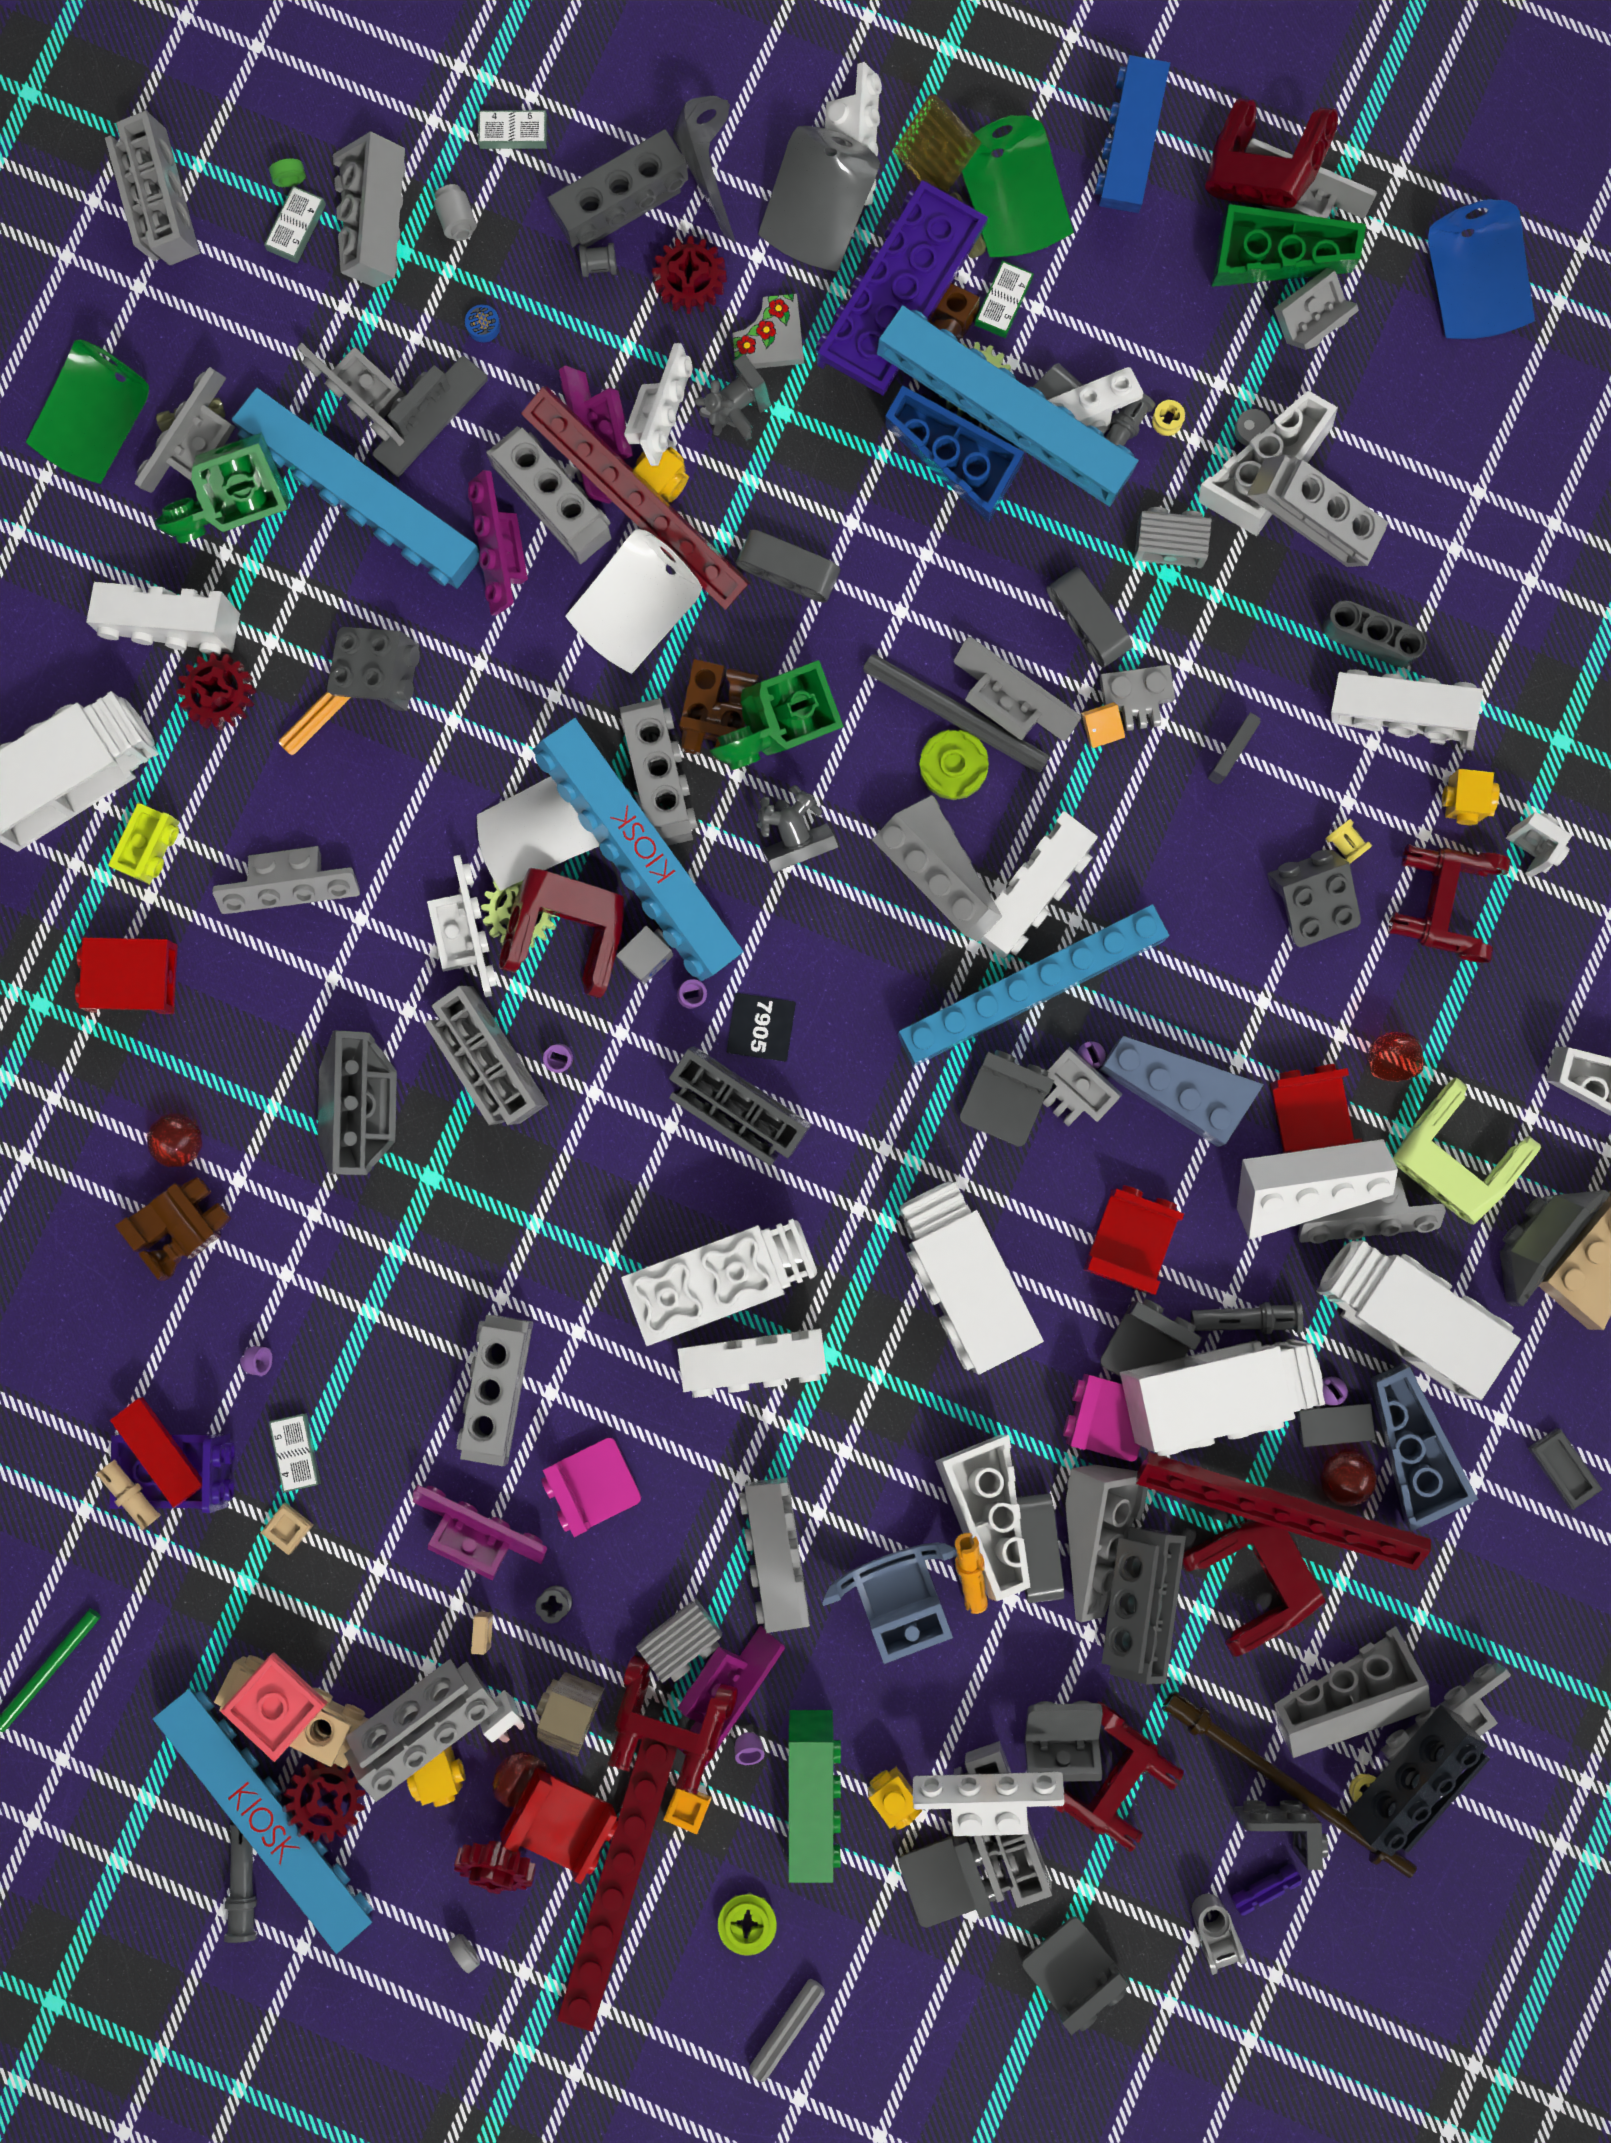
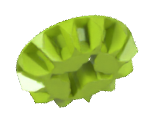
M750 1892L745 1895H735L723 1905L718 1918V1932L724 1945L734 1953L740 1955L758 1954L770 1945L776 1933L775 1912L765 1898H760ZM748 1909L752 1915V1921L758 1922V1926H752L750 1932H748V1938H744L743 1926L737 1924V1920H743L744 1914H746Z

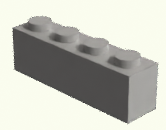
M370 131L334 153L333 164L338 166L340 170V176L337 175L334 179L335 190L341 193L342 200L341 204L336 208L337 219L343 221V229L338 234L341 273L376 288L394 279L398 268L396 255L397 243L400 238V210L403 205V197L401 195L402 181L406 166L404 163V147Z
M931 795L896 813L875 835L872 841L964 936L979 942L1002 918V915L982 879L975 872L966 851L962 849L954 835L955 832L950 823L942 814L937 800Z
M788 1477L746 1483L745 1492L739 1493L742 1515L749 1514L751 1528L744 1529L747 1551L754 1550L756 1565H750V1574L753 1588L760 1587L761 1601L755 1602L758 1624L765 1623L766 1633L809 1627L810 1618Z
M1396 1626L1387 1631L1386 1637L1373 1645L1370 1642L1359 1649V1654L1344 1664L1339 1662L1329 1668L1330 1673L1318 1681L1314 1679L1274 1704L1278 1728L1293 1758L1431 1709L1429 1685Z

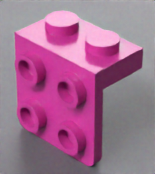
M1084 1374L1082 1380H1077L1072 1400L1076 1401L1073 1416L1068 1415L1064 1426L1063 1436L1067 1437L1066 1444L1127 1461H1135L1138 1458L1141 1446L1134 1441L1123 1385Z
M606 1438L543 1470L546 1477L542 1478L541 1481L550 1499L555 1497L561 1510L557 1512V1516L565 1532L571 1530L574 1537L586 1532L590 1527L637 1505L641 1501V1494L613 1438Z

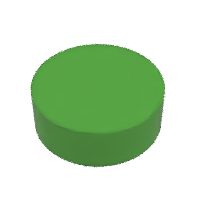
M283 159L269 167L272 183L278 187L296 186L303 182L306 177L303 163L297 159Z

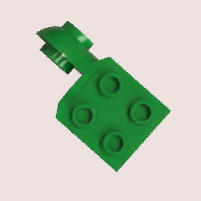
M262 433L196 455L192 466L191 481L196 490L198 501H194L193 498L189 497L168 504L162 509L163 514L154 521V524L165 534L176 537L178 543H186L203 536L207 532L204 525L209 523L220 531L225 532L288 510L290 496Z
M817 660L742 689L740 703L746 727L718 737L720 746L709 751L719 761L729 764L732 771L761 760L758 752L762 751L767 756L844 727L820 661Z

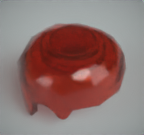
M1391 1031L1379 1035L1369 1047L1368 1060L1370 1072L1379 1079L1398 1082L1412 1079L1423 1071V1048L1419 1039L1411 1034Z
M165 1114L152 1123L146 1136L148 1151L158 1163L166 1167H184L197 1158L202 1148L201 1130L185 1114Z
M1342 1449L1328 1458L1323 1465L1320 1475L1323 1492L1337 1505L1343 1507L1357 1506L1367 1501L1376 1488L1377 1475L1373 1463L1362 1452Z
M525 1751L516 1752L506 1757L495 1770L492 1781L494 1797L507 1808L510 1806L514 1808L535 1769L539 1768L546 1772V1763L532 1753Z

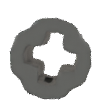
M608 243L607 247L588 249L585 245L579 246L583 278L589 277L590 273L610 272L611 275H617L614 243Z
M550 1586L538 1597L535 1605L536 1613L544 1622L557 1623L571 1609L572 1596L563 1586ZM552 1595L556 1596L557 1603H562L563 1605L559 1607L556 1613L552 1612V1606L546 1605V1602L550 1600Z

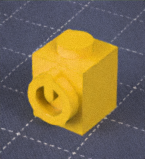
M668 447L663 452L658 466H651L643 451L637 459L636 467L634 468V471L668 502L674 501L680 495L690 477L685 472L683 457L672 447Z
M1458 769L1450 775L1448 786L1444 787L1442 793V806L1446 807L1445 818L1456 819V823L1461 825H1476L1478 821L1483 820L1485 817L1494 816L1500 795L1499 784L1493 782L1494 772Z
M449 1746L406 1780L410 1793L416 1802L421 1801L422 1806L433 1802L434 1807H439L455 1800V1795L463 1787L462 1781H465L466 1777L461 1760H455L452 1747Z
M897 1766L889 1772L887 1770L882 1771L870 1781L869 1784L871 1786L867 1788L868 1799L890 1829L895 1826L899 1830L910 1825L922 1812V1809L916 1810L913 1808V1788Z

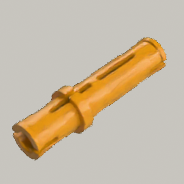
M964 1533L955 1540L957 1553L955 1567L957 1573L961 1576L966 1610L971 1608V1613L979 1614L985 1611L988 1606L982 1572L985 1569V1561L983 1555L979 1552L978 1538L975 1536L972 1540L973 1535L971 1533Z

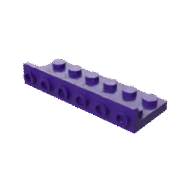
M924 180L921 181L916 191L911 189L902 204L903 213L899 219L893 218L884 235L887 238L881 248L876 246L867 262L869 269L864 277L859 275L850 290L852 297L847 305L841 304L832 321L835 325L829 334L825 332L822 334L815 348V352L818 353V367L824 369L826 364L882 396L887 391L899 368L877 354L879 338L902 305L909 310L921 312L929 321L988 221V217Z

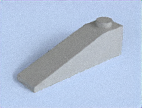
M1095 1464L1071 1468L1070 1477L1067 1482L1068 1491L1065 1504L1075 1617L1081 1623L1105 1617L1110 1603L1118 1539L1128 1537L1129 1527L1132 1526L1134 1518L1141 1520L1145 1509L1148 1488L1136 1484L1138 1471Z

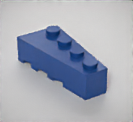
M1129 55L1126 67H1119L1115 87L1121 89L1119 102L1112 103L1108 123L1114 125L1112 138L1106 137L1102 153V159L1107 160L1105 173L1099 172L1095 194L1101 195L1100 207L1139 213L1141 209L1170 62Z
M902 385L885 416L886 428L989 523L1023 463L1024 451Z

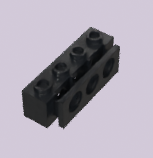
M1440 1704L1345 1815L1371 1847L1390 1856H1393L1401 1848L1409 1853L1490 1760L1484 1753L1488 1745L1461 1715Z

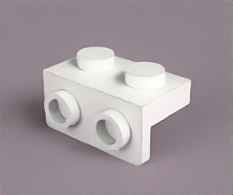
M1534 812L1515 825L1506 837V839L1535 857L1525 873L1531 878L1540 872L1546 873L1553 864L1558 866L1570 850L1566 845L1572 834L1559 827L1558 821L1545 813L1539 814Z

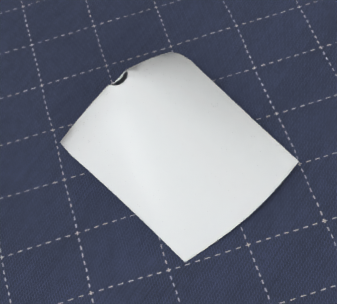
M636 529L565 617L584 640L599 654L632 674L696 602L701 593L702 586L691 570L669 546L648 531ZM660 547L667 550L673 556L676 562L672 561L668 556H666V554L661 550ZM667 564L675 570L676 573L674 575L667 573Z
M551 776L477 814L478 840L481 853L500 891L523 881L529 868L546 870L599 847V842L594 835L581 825L578 813L570 802H566L559 795L557 784Z

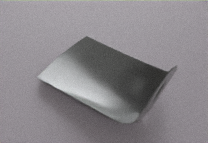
M718 96L694 98L687 101L682 108L675 124L673 138L720 229L729 240L736 243L709 157L710 142L726 122L730 104L728 100ZM710 109L716 110L715 116L710 121L702 124L697 123V118L700 114Z
M798 126L788 142L758 235L779 251L798 261L838 272L862 209L874 184L880 165L878 157L868 147L845 134L819 127ZM832 138L843 139L849 142L852 146L847 147L840 145L833 141ZM828 147L834 149L837 153L835 156H828L824 149Z

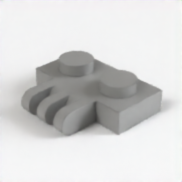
M1170 665L1106 673L1100 676L1103 704L1107 705L1115 702L1118 708L1122 709L1126 731L1134 729L1133 716H1137L1139 729L1147 728V714H1151L1153 727L1161 726L1159 704L1170 703L1175 700Z
M1069 1047L1048 1069L1047 1077L1053 1079V1083L1057 1087L1043 1101V1104L1049 1107L1058 1098L1061 1104L1053 1113L1059 1117L1068 1107L1072 1112L1065 1117L1063 1122L1069 1127L1083 1111L1098 1122L1122 1096V1093Z

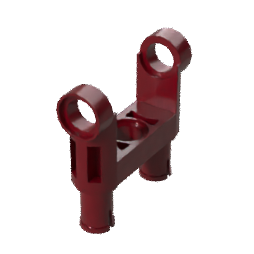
M1407 844L1403 852V856H1406V859L1402 858L1401 865L1431 871L1433 875L1426 913L1422 919L1393 912L1389 923L1393 924L1388 926V933L1418 939V943H1421L1422 946L1458 953L1459 958L1477 963L1491 962L1493 952L1491 945L1482 943L1483 939L1448 932L1460 871L1487 877L1488 874L1507 875L1511 859L1496 853H1480L1476 855L1445 847L1434 851Z
M634 1655L628 1663L624 1676V1687L626 1690L614 1725L616 1727L615 1731L618 1733L607 1765L629 1772L638 1740L643 1739L644 1736L683 1749V1753L686 1756L675 1788L698 1795V1788L706 1762H710L711 1758H714L724 1722L730 1718L734 1710L738 1689L724 1683L719 1686L715 1698H710L699 1734L640 1714L651 1680L648 1677L650 1665L643 1657Z
M1098 1701L1097 1704L1102 1706L1101 1724L1104 1726V1730L1128 1747L1089 1805L1064 1788V1805L1051 1807L1061 1813L1065 1811L1096 1834L1102 1835L1105 1833L1126 1848L1128 1852H1132L1136 1848L1133 1840L1139 1843L1143 1832L1118 1816L1117 1809L1142 1773H1149L1172 1791L1178 1784L1166 1773L1181 1781L1184 1770L1160 1755L1156 1744L1125 1723L1126 1720L1110 1707Z

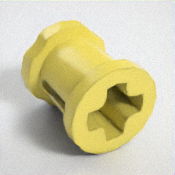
M1351 819L1325 838L1328 843L1333 842L1349 864L1373 846L1370 842L1365 843L1352 827L1354 822Z

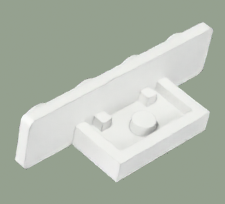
M865 62L857 64L856 94L826 102L825 129L845 134L857 140L877 156L876 137L877 126L880 123L878 103L882 85L878 74ZM832 138L833 141L840 145L847 147L852 146L849 142L843 139ZM828 147L824 149L828 156H835L837 151ZM876 179L867 197L865 206L873 203Z
M681 343L673 344L661 382L641 385L624 433L629 444H641L651 466H658L663 452L666 451L669 433L675 425L676 413L680 402L684 398V389L688 378L692 375L691 358L686 355Z
M1127 367L1051 398L1048 401L1057 407L1063 406L1073 413L1075 419L1086 426L1096 427L1104 434L1107 430H1110L1112 411L1142 399L1143 390L1132 369Z
M457 855L453 856L461 894L427 901L443 972L478 964L484 995L489 997L492 996L490 987L497 985L493 965L485 966L483 953L489 952L485 931H477L475 919L482 917L477 897L470 898L467 885L474 884L470 864H462L461 856Z
M1061 1772L915 1776L913 1778V1808L916 1810L951 1809L953 1836L1028 1834L1027 1807L1064 1805L1063 1774Z

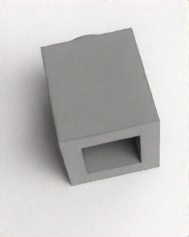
M645 926L616 956L645 985L674 955L669 948L670 945L663 937V932L658 928L652 932Z

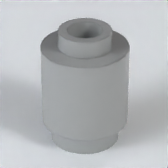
M445 185L435 192L436 200L434 201L444 235L455 241L466 240L477 227L467 195L464 191H461L458 185Z

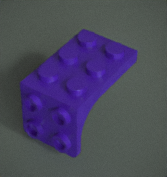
M170 1434L202 1478V1488L174 1508L202 1509L203 1513H212L229 1507V1501H232L234 1497V1481L229 1479L230 1464H233L235 1459V1445L233 1442H230V1434ZM111 1435V1462L115 1459L135 1485L137 1483L140 1484L142 1487L140 1492L154 1508H173L122 1436ZM110 1492L109 1509H124L122 1505L118 1507L114 1501L117 1499Z

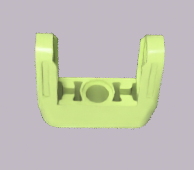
M1455 1077L1442 1089L1409 1130L1395 1153L1393 1160L1400 1170L1461 1219L1474 1225L1506 1194L1537 1155L1541 1145L1530 1136H1527L1518 1145L1512 1146L1487 1178L1481 1181L1432 1141L1465 1099V1092L1468 1086Z

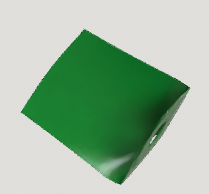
M1010 115L1000 118L982 127L972 135L978 141L977 146H974L968 139L965 141L973 149L971 154H968L962 146L959 148L967 157L966 162L959 158V163L962 165L961 172L973 207L988 217L987 225L982 231L989 257H1008L1032 253L1063 240L1074 233L1056 173L1049 141L1044 126L1039 120L1027 115ZM1012 126V130L1005 136L999 138L992 137L993 132L999 127ZM996 149H1003L1004 152L1002 156L997 158L993 157L991 153Z
M75 340L26 443L62 470L88 481L101 484L147 401L149 385L142 377L106 350L85 340ZM99 353L112 359L118 366L104 359ZM115 373H119L126 380L124 382L118 381Z

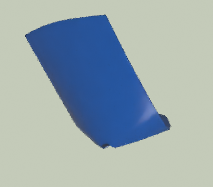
M1486 199L1448 213L1429 227L1428 246L1446 338L1476 339L1491 337L1515 330L1535 321L1520 211L1516 205L1507 200ZM1479 208L1488 209L1480 217L1474 219L1466 218V215L1473 210ZM1474 229V234L1470 237H1463L1461 234L1464 230Z

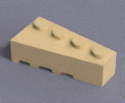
M1611 1195L1538 1286L1589 1330H1604L1611 1316Z

